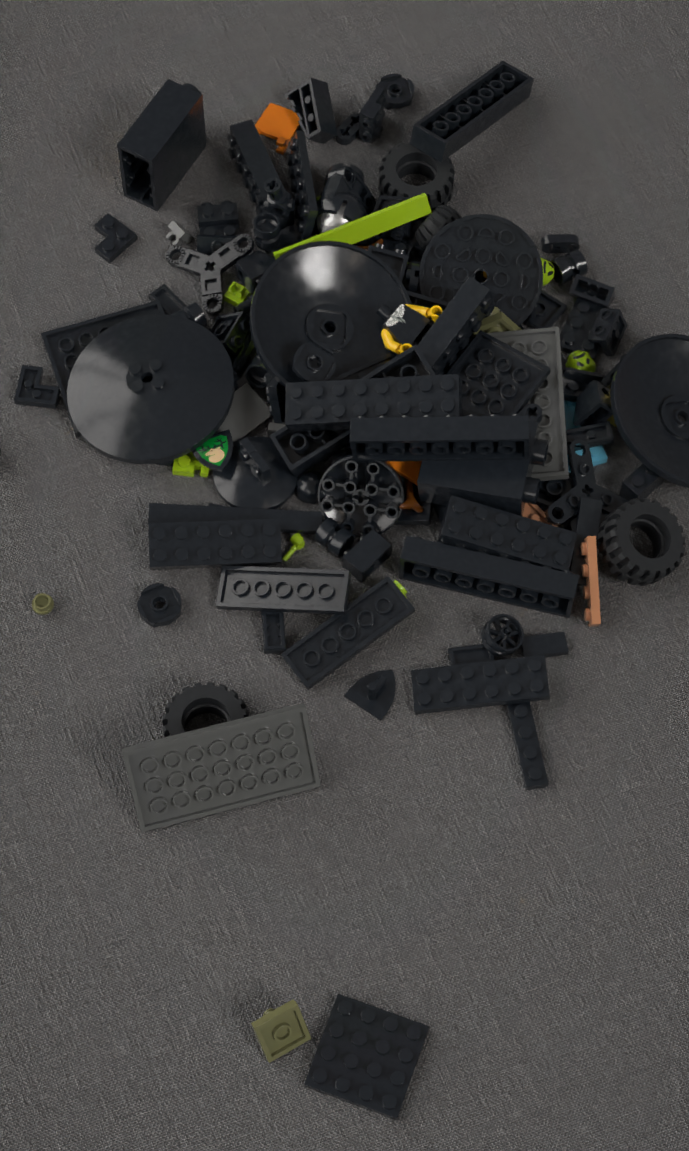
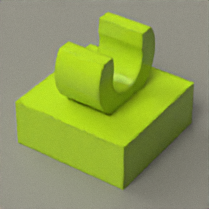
M233 281L224 294V301L236 306L247 300V297L252 294L245 286Z

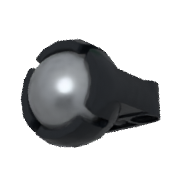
M347 166L329 171L327 183L317 201L318 213L313 227L317 235L367 216L374 210L376 201L373 194L351 167Z

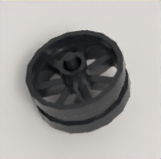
M498 614L493 616L483 626L481 639L485 648L491 654L498 657H506L521 646L524 640V631L520 622L513 616ZM492 622L496 630L490 628ZM514 636L515 642L510 637ZM506 643H508L512 647V649H506Z

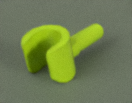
M299 533L294 534L290 538L293 546L290 547L289 551L282 558L284 562H287L296 550H300L305 546L304 538Z

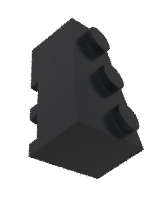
M309 78L285 94L286 99L290 100L293 106V112L297 113L300 119L298 122L308 140L325 144L338 136L327 82Z

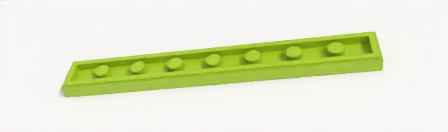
M422 193L273 252L275 260L287 251L303 244L317 241H337L355 244L431 214L427 195Z

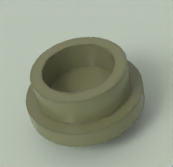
M37 594L32 600V609L39 615L48 614L54 608V601L48 594Z

